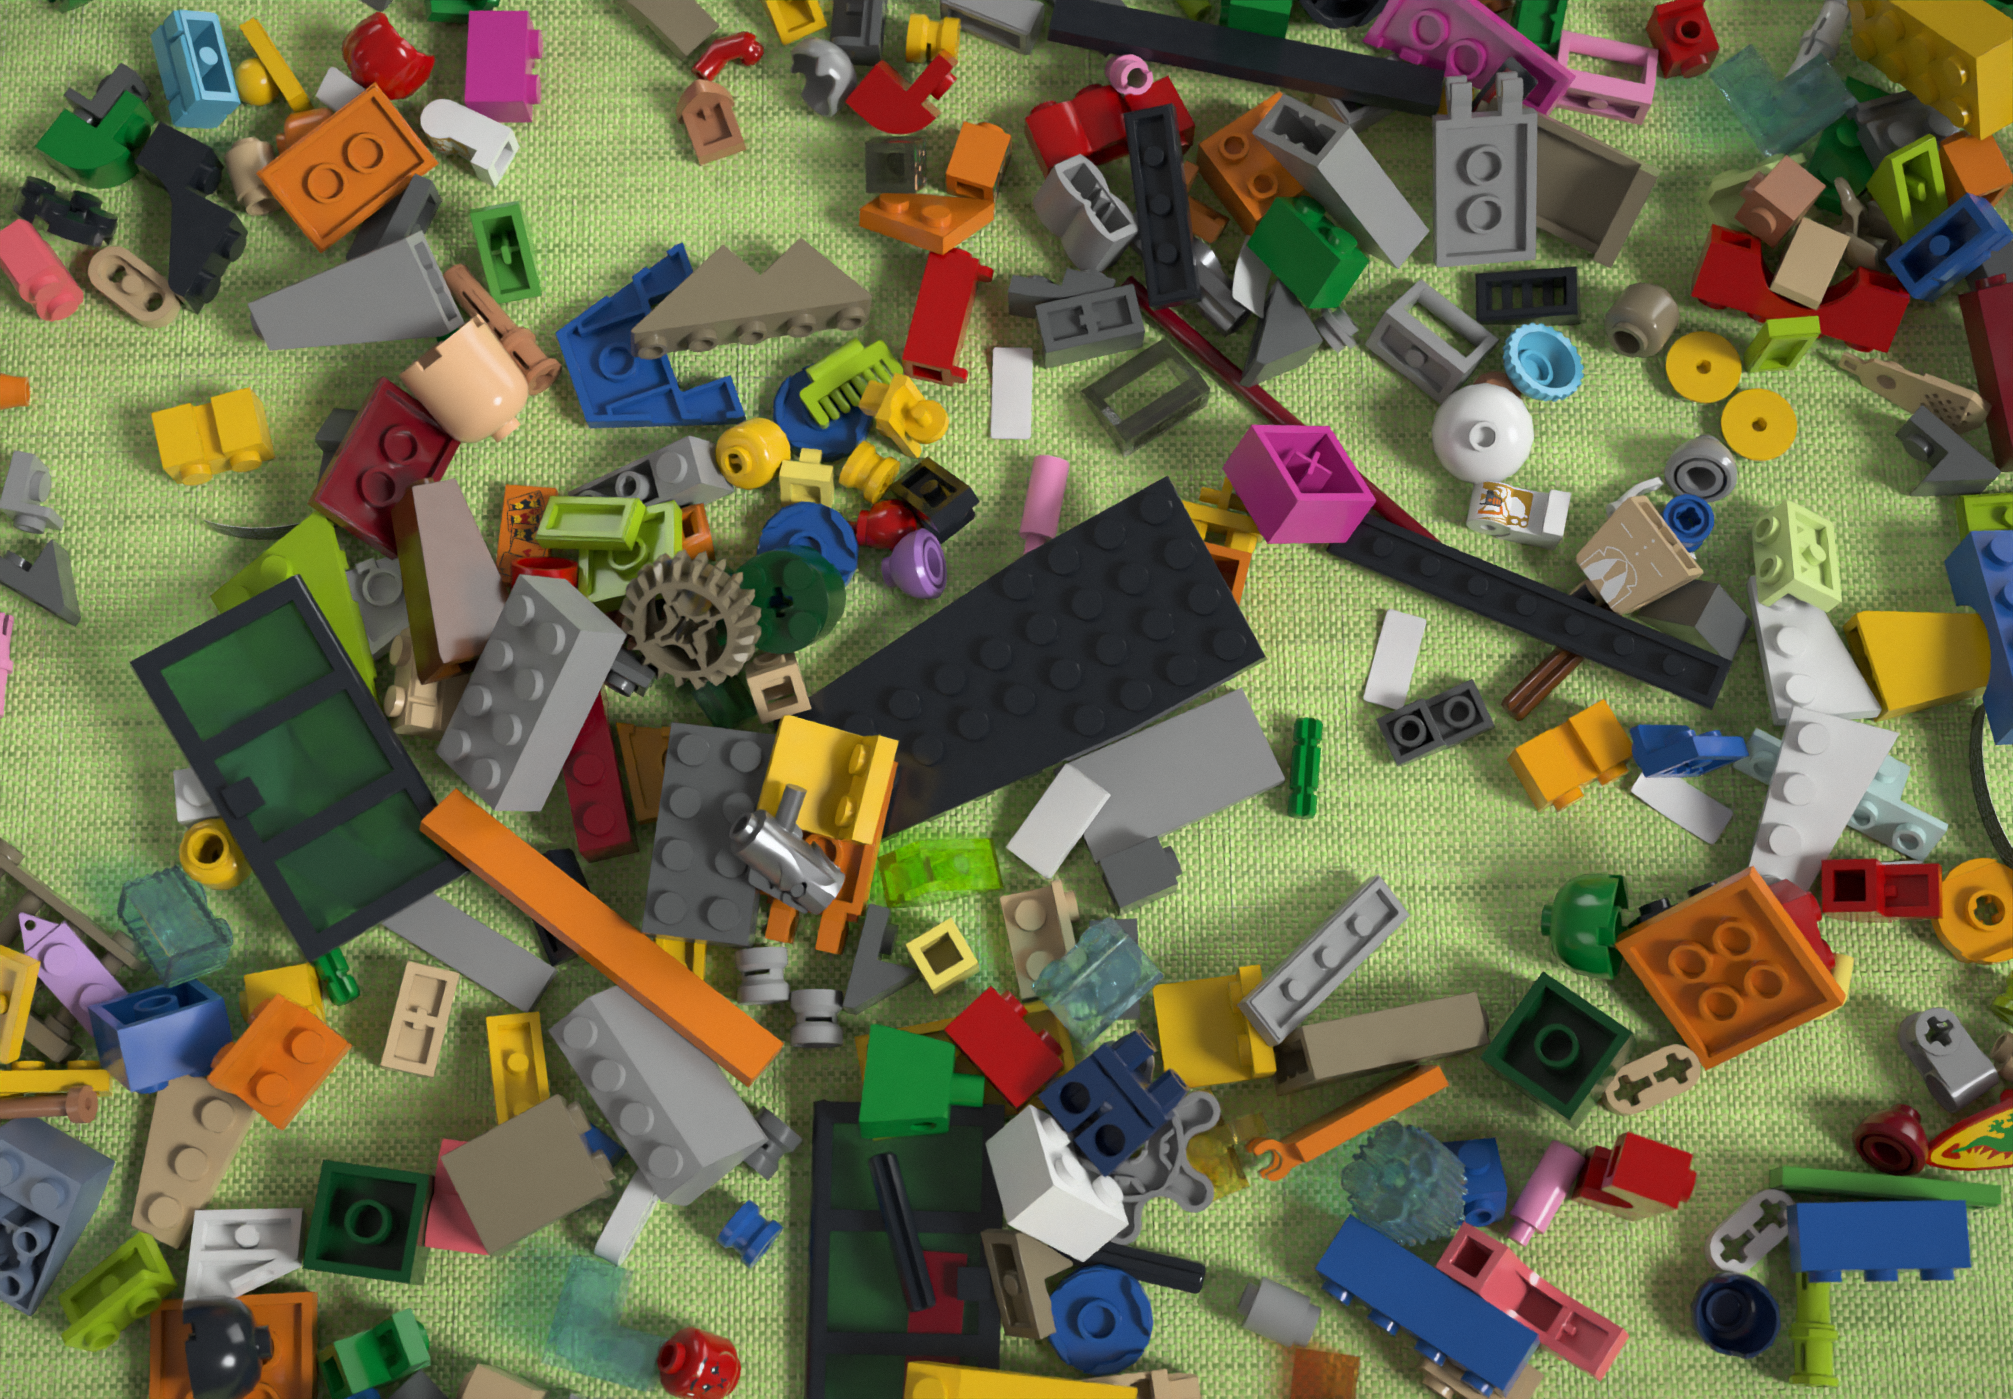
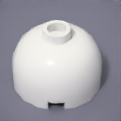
M1490 383L1467 385L1450 394L1436 411L1431 428L1433 449L1443 468L1459 480L1473 484H1479L1484 481L1500 482L1515 474L1529 457L1534 440L1532 417L1523 401L1507 388Z

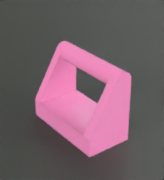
M1562 30L1555 60L1576 75V78L1555 107L1642 125L1652 104L1658 49ZM1569 52L1641 66L1643 70L1640 83L1567 68Z

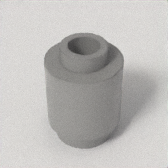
M1262 1276L1258 1285L1250 1282L1247 1283L1236 1312L1245 1316L1242 1323L1243 1328L1288 1348L1292 1344L1305 1348L1313 1334L1321 1308L1310 1303L1311 1297Z

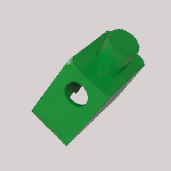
M871 1024L859 1116L861 1138L873 1139L948 1132L951 1105L983 1107L985 1075L955 1073V1045L949 1042L880 1024Z

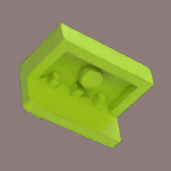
M139 1231L57 1297L71 1325L60 1335L65 1346L91 1352L111 1346L120 1337V1332L139 1317L146 1316L155 1311L161 1305L162 1299L178 1287L153 1235Z

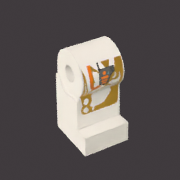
M448 99L435 100L429 103L422 111L420 117L421 126L432 148L438 153L445 155L458 154L471 161L478 179L496 188L520 148L513 130Z
M1494 481L1475 483L1473 485L1466 526L1476 532L1496 536L1497 539L1555 550L1563 537L1571 493L1552 489L1549 493L1515 488L1508 484Z

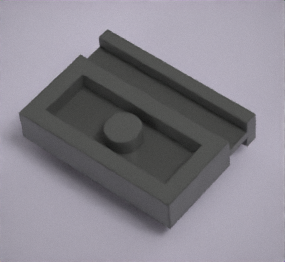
M1909 90L1855 104L1846 114L1849 120H1855L1859 128L1856 135L1874 171H1876L1885 156L1928 134L1935 136L1939 151V144L1945 138L1960 131L1946 116L1930 105L1923 104Z

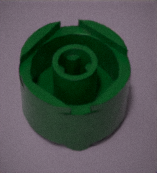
M805 545L782 546L752 557L735 571L734 574L743 572V580L739 585L741 589H755V598L750 605L762 608L761 617L756 623L761 627V636L755 643L756 648L774 654L796 652L821 641L840 621L846 605L845 584L841 573L833 563L830 564L817 550ZM782 593L785 596H792V606L789 603H784Z

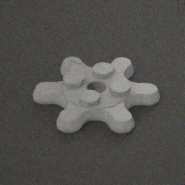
M1153 1055L1137 1068L1150 1084L1152 1083V1073L1155 1066ZM1059 1076V1077H1057V1078L1052 1079V1080L1046 1085V1087H1045L1044 1090H1046L1048 1087H1050L1053 1083H1055V1082H1056L1058 1079H1060L1062 1076ZM1199 1090L1183 1098L1179 1105L1172 1110L1176 1115L1145 1143L1141 1154L1138 1157L1129 1158L1114 1173L1109 1175L1118 1184L1123 1193L1122 1204L1129 1223L1110 1240L1111 1242L1127 1245L1136 1240L1142 1229V1209L1151 1198L1158 1196L1168 1197L1175 1201L1182 1209L1195 1213L1205 1210L1211 1204L1214 1198L1213 1184L1206 1175L1196 1171L1187 1160L1186 1148L1188 1141L1193 1135L1211 1129L1220 1118V1105L1212 1094ZM1097 1113L1079 1129L1073 1131L1074 1139L1100 1118ZM1073 1139L1072 1142L1079 1164L1102 1175Z

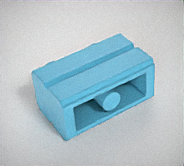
M189 10L173 11L164 20V25H160L150 36L165 96L170 103L168 108L172 124L176 127L217 128L227 118V114H231L241 104L218 15L211 12Z

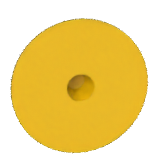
M1707 331L1691 332L1679 338L1670 348L1665 363L1667 378L1671 386L1684 398L1697 403H1713L1727 397L1738 385L1742 371L1741 360L1735 347L1724 337Z
M1753 388L1736 394L1728 401L1721 415V431L1728 446L1738 455L1749 460L1768 461L1781 456L1790 448L1797 433V419L1792 407L1782 396L1767 389Z

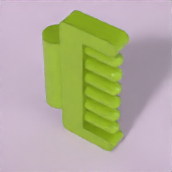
M854 337L805 369L812 384L800 391V400L821 429H826L830 424L829 417L820 406V403L831 419L837 420L840 417V413L829 397H832L843 413H848L850 405L840 390L844 392L853 406H859L861 399L850 385L851 383L862 396L866 385L861 376H863L867 383L870 380L879 382L871 371L873 369L882 383L890 385L892 378L883 365L892 377L895 373L903 375V368L884 341L877 340L864 349L860 341Z

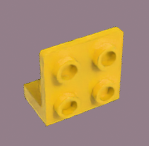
M784 715L780 719L756 811L762 809L775 817L786 784L798 785L807 790L796 821L801 830L851 844L872 845L899 741L880 735L860 736L791 715Z
M1260 964L1239 967L1235 975L1161 984L1153 987L1152 993L1164 1072L1172 1068L1190 1089L1273 1077L1277 1071L1273 1046H1268L1237 1006L1263 980Z

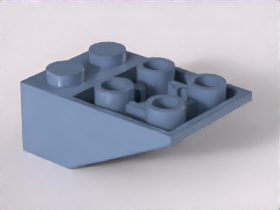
M39 1118L12 1119L0 1127V1300L28 1316H32L36 1312L96 1211L116 1162Z

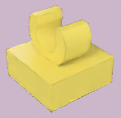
M802 448L799 462L782 460L779 475L781 507L804 501L823 504L832 508L834 499L833 466L820 464L822 450Z

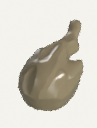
M1837 177L1834 184L1840 197L1843 219L1842 223L1834 226L1833 229L1850 237L1843 253V261L1853 270L1861 266L1890 275L1893 271L1885 259L1902 246V241L1875 200L1869 201L1867 214L1866 206L1856 198L1848 181L1843 177Z

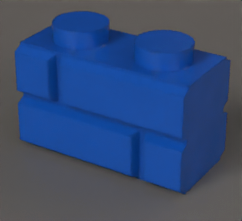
M1967 192L1885 260L1913 298L1933 303L1989 259L1991 251L1998 252L2012 241L2013 233L1986 198Z

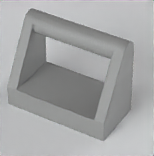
M1420 279L1384 312L1365 346L1442 405L1450 394L1461 388L1496 347L1499 339ZM1416 302H1419L1477 348L1467 358L1408 312Z

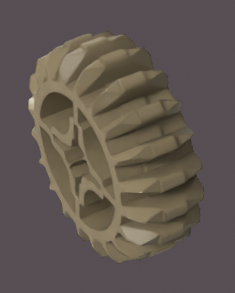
M686 549L678 551L673 559L664 553L658 556L653 564L643 565L637 573L638 577L633 578L627 585L625 593L627 596L622 601L619 611L625 615L621 622V630L632 635L627 642V650H640L643 653L640 658L642 666L652 663L657 667L656 680L663 678L668 673L673 675L676 688L684 685L687 678L690 679L696 690L704 687L708 680L717 686L724 682L727 675L731 677L737 675L744 666V663L749 661L756 650L754 648L755 643L761 636V627L756 623L761 617L762 608L750 605L755 598V589H741L739 587L743 580V572L733 574L732 576L724 572L726 569V559L718 561L713 566L708 564L706 551L698 553L694 561H692ZM659 593L662 594L665 600L663 608L666 612L665 618L661 621L658 620L655 609V598ZM723 618L727 628V642L720 646L716 639L718 631L715 624Z

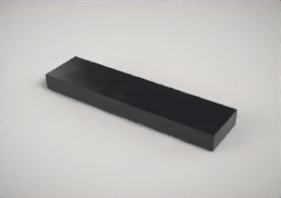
M1173 103L1124 113L1149 307L1156 311L1202 302L1176 107Z

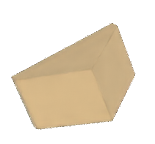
M1803 217L1789 232L1785 240L1769 290L1817 310L1850 237Z

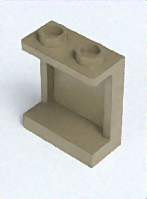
M556 1094L440 1157L488 1255L500 1257L517 1248L519 1241L599 1198L605 1199L614 1194L609 1181L616 1178L615 1172L602 1149L593 1152L584 1134L592 1128L577 1100L569 1104L565 1097Z

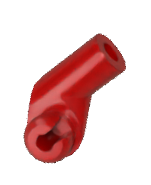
M747 31L721 37L709 46L693 65L691 71L698 79L713 81L725 65L736 58H739L745 66L755 65L763 56L764 47L755 40L756 35Z

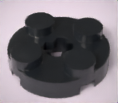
M33 176L26 177L24 185L19 187L12 206L16 214L31 224L34 221L35 215H37L49 224L47 232L70 241L101 247L104 240L108 246L111 245L118 227V218L114 214L101 209L103 201L100 198L80 190H74L72 196L55 191L56 187L43 179Z

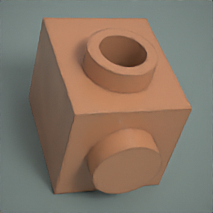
M1786 155L1767 176L1758 171L1739 194L1746 201L1734 218L1753 235L1759 237L1774 249L1805 216L1826 185Z

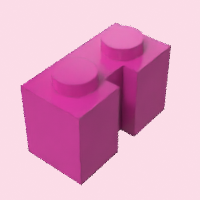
M469 11L465 104L467 108L499 123H531L533 104H540L541 102L539 74H532V69H535V59H542L543 35L541 29L534 28L528 11Z

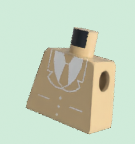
M1645 495L1633 496L1626 499L1576 555V562L1588 578L1570 591L1569 595L1598 607L1607 602L1616 614L1622 615L1644 607L1697 579L1704 572Z

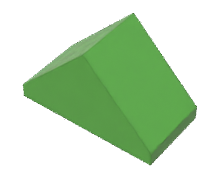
M520 201L470 209L469 214L491 297L498 304L542 296L532 228Z

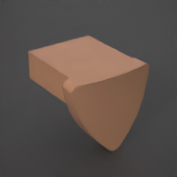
M702 79L695 80L684 91L677 103L675 113L679 124H685L700 166L746 150L742 134L732 107L735 105L732 94L722 85Z

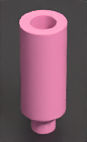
M1049 455L1034 457L1019 530V536L1026 540L1023 555L1056 537L1070 467L1069 462L1064 459Z
M1551 1141L1509 1213L1516 1220L1507 1234L1510 1240L1522 1247H1526L1534 1232L1541 1235L1545 1233L1586 1162L1583 1156L1560 1142Z

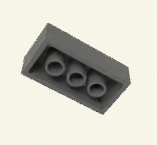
M671 722L641 931L647 937L738 949L753 948L761 895L759 894L760 889L751 885L746 879L748 865L731 852L730 844L732 839L729 837V833L735 821L743 813L748 811L753 813L757 809L776 735Z

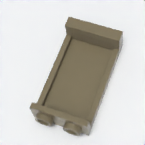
M1495 95L1492 98L1490 104L1482 100L1475 112L1497 111V96ZM1522 104V109H1523V108H1530V107H1528V106ZM1536 110V226L1595 254L1594 261L1611 269L1661 170Z

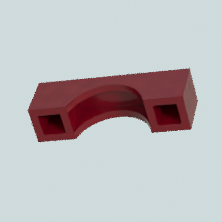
M604 683L562 767L579 852L588 863L640 852L630 803L622 782L613 745L608 714L609 702Z

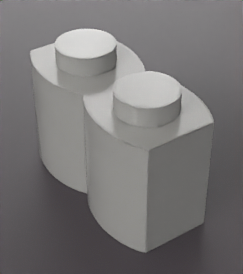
M1081 154L1054 165L1032 200L1035 212L1041 222L1053 234L1061 238L1066 254L1080 270L1093 269L1101 272L1116 265L1139 231L1136 219L1129 208L1118 197L1109 192L1107 182L1102 173L1090 160Z

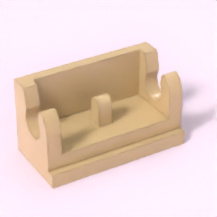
M407 961L380 1065L381 1069L410 1073L421 1078L434 1077L460 973Z

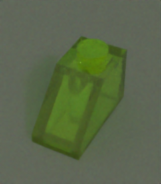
M993 838L918 840L877 858L887 908L926 907L990 893L1004 888Z

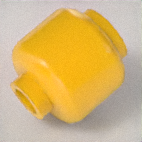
M754 417L727 429L719 437L715 448V457L720 472L727 482L740 489L752 490L777 479L780 475L782 460L790 461L791 452L787 436L779 425L766 418Z
M221 818L200 821L184 834L179 846V860L184 872L195 882L212 890H229L240 885L250 876L252 870Z

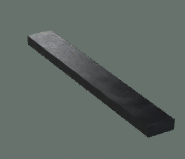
M1055 0L1047 41L1116 55L1133 54L1146 61L1433 118V115H1437L1440 107L1445 71L1094 0Z
M1369 513L1366 514L1346 543H1329L1326 552L1330 555L1711 711L1733 663L1729 659Z

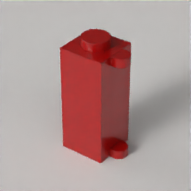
M952 248L944 255L932 251L929 252L902 356L904 375L910 378L953 387V383L964 384L967 382L969 372L958 367L979 281L992 282L994 275L992 268L980 265L979 259L973 258L969 252L959 248Z

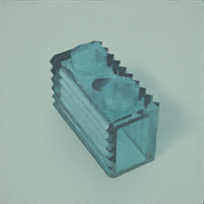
M176 864L171 869L166 867L162 872L157 870L152 875L146 874L143 878L137 877L133 882L128 880L123 884L117 907L118 918H122L123 925L127 926L128 933L132 934L134 941H137L139 949H142L143 955L148 958L149 964L153 965L154 972L158 973L159 980L163 981L165 988H171L225 968L231 946L233 945L231 928L224 918H215L207 906V896L203 886L194 880L190 881L180 865Z

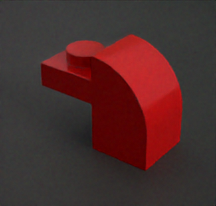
M943 49L911 85L882 59L872 68L844 102L878 130L899 135L917 132L927 127L942 113L928 98L932 95L939 101L958 78L951 71L959 61L946 49Z
M1876 858L1821 860L1822 913L1830 918L1871 923H1892V920L1943 919L1942 866L1939 863L1883 865Z

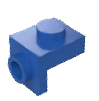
M1496 1138L1442 1142L1441 1156L1450 1194L1449 1216L1451 1225L1459 1226L1465 1221L1474 1227H1482L1492 1222L1503 1221L1505 1217L1507 1186Z

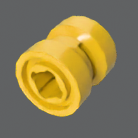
M911 13L906 40V62L922 64L926 60H933L943 49H946L954 58L958 59L961 19L944 17L941 21L930 20L926 14Z

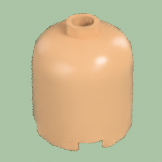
M479 313L461 325L459 330L444 342L440 341L398 375L441 427L457 441L477 443L491 435L496 442H499L521 425L515 416L526 405L529 396L528 382Z

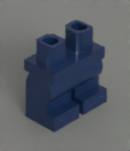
M1140 1029L1125 1035L1116 1042L1111 1040L1103 1043L1091 1055L1038 1095L1068 1134L1079 1129L1095 1113L1098 1114L1100 1118L1075 1138L1074 1141L1104 1177L1114 1173L1134 1152L1176 1115L1172 1110L1179 1105L1190 1090L1189 1086L1172 1068L1165 1071L1151 1084L1137 1069L1157 1052L1153 1043Z

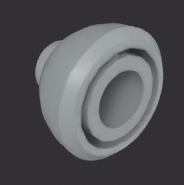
M1700 435L1682 443L1673 451L1667 461L1664 476L1669 488L1678 496L1683 494L1696 495L1710 503L1725 498L1733 491L1737 483V465L1732 453L1717 438L1711 435Z

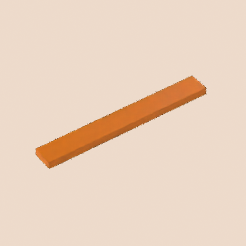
M457 788L421 821L419 830L748 1088L780 1053L784 1045L782 1041Z

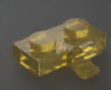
M1210 1086L1195 1090L1206 1091L1213 1095ZM1263 1112L1246 1115L1226 1125L1220 1113V1118L1215 1126L1193 1135L1188 1141L1186 1148L1187 1160L1196 1171L1206 1175L1211 1180L1214 1187L1212 1202L1250 1187L1234 1146L1270 1132Z

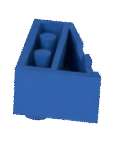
M1966 1200L1796 1203L1786 1206L1791 1273H1807L1808 1283L1842 1282L1843 1272H1863L1864 1282L1898 1281V1272H1919L1920 1281L1955 1280V1270L1971 1268Z

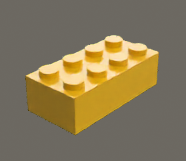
M1847 0L1853 31L1851 46L1861 61H1867L1876 67L1891 82L1900 84L1916 95L1923 104L1930 105L1946 116L1954 126L1963 128L1980 141L2013 123V19L1983 0Z

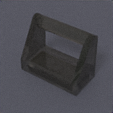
M1163 338L1088 385L1080 393L1125 458L1208 405L1210 387L1200 373ZM1165 361L1180 385L1130 417L1122 420L1104 399Z

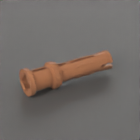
M465 264L454 265L443 274L453 299L467 313L470 319L478 313L519 367L528 382L529 395H537L549 388L560 376L562 365L555 358H548L535 343L536 335L528 328L518 327L498 305L496 300L490 296L469 272Z

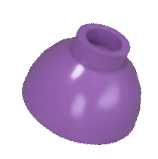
M922 528L909 533L897 543L891 556L885 557L882 560V575L888 587L898 586L904 593L919 599H937L942 595L947 582L946 561L939 541L928 530Z

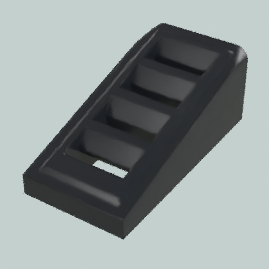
M1577 266L1476 274V322L1480 325H1529L1530 323L1538 325L1542 323L1546 326L1581 324L1580 280ZM1492 287H1502V309L1493 310ZM1513 288H1522V308H1513ZM1533 288H1543L1542 307H1534ZM1554 288H1563L1564 305L1554 306Z

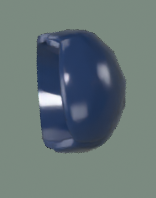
M1726 1272L1709 1277L1698 1286L1690 1305L1693 1329L1706 1346H1709L1716 1353L1742 1359L1754 1358L1773 1345L1781 1328L1779 1305L1765 1286L1745 1274Z

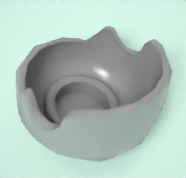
M816 37L804 39L790 52L794 62L790 71L793 74L803 73L806 77L805 88L801 93L803 100L818 114L830 118L846 104L844 101L856 88L857 77L855 68L848 55L834 43Z

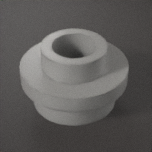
M1341 307L1334 312L1330 308L1320 309L1322 315L1313 323L1329 345L1337 353L1346 346L1350 349L1356 346L1357 343L1352 335L1359 329Z

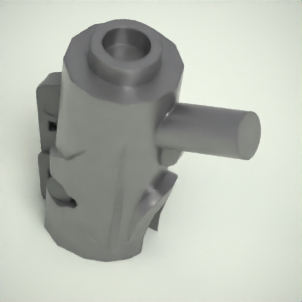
M786 784L775 817L767 811L759 809L753 813L745 812L735 821L729 833V837L732 839L730 848L734 855L748 865L746 879L751 885L804 914L810 911L812 914L818 915L836 898L844 883L845 874L840 871L841 869L832 863L815 841L808 844L802 839L803 831L796 824L807 790L798 785Z

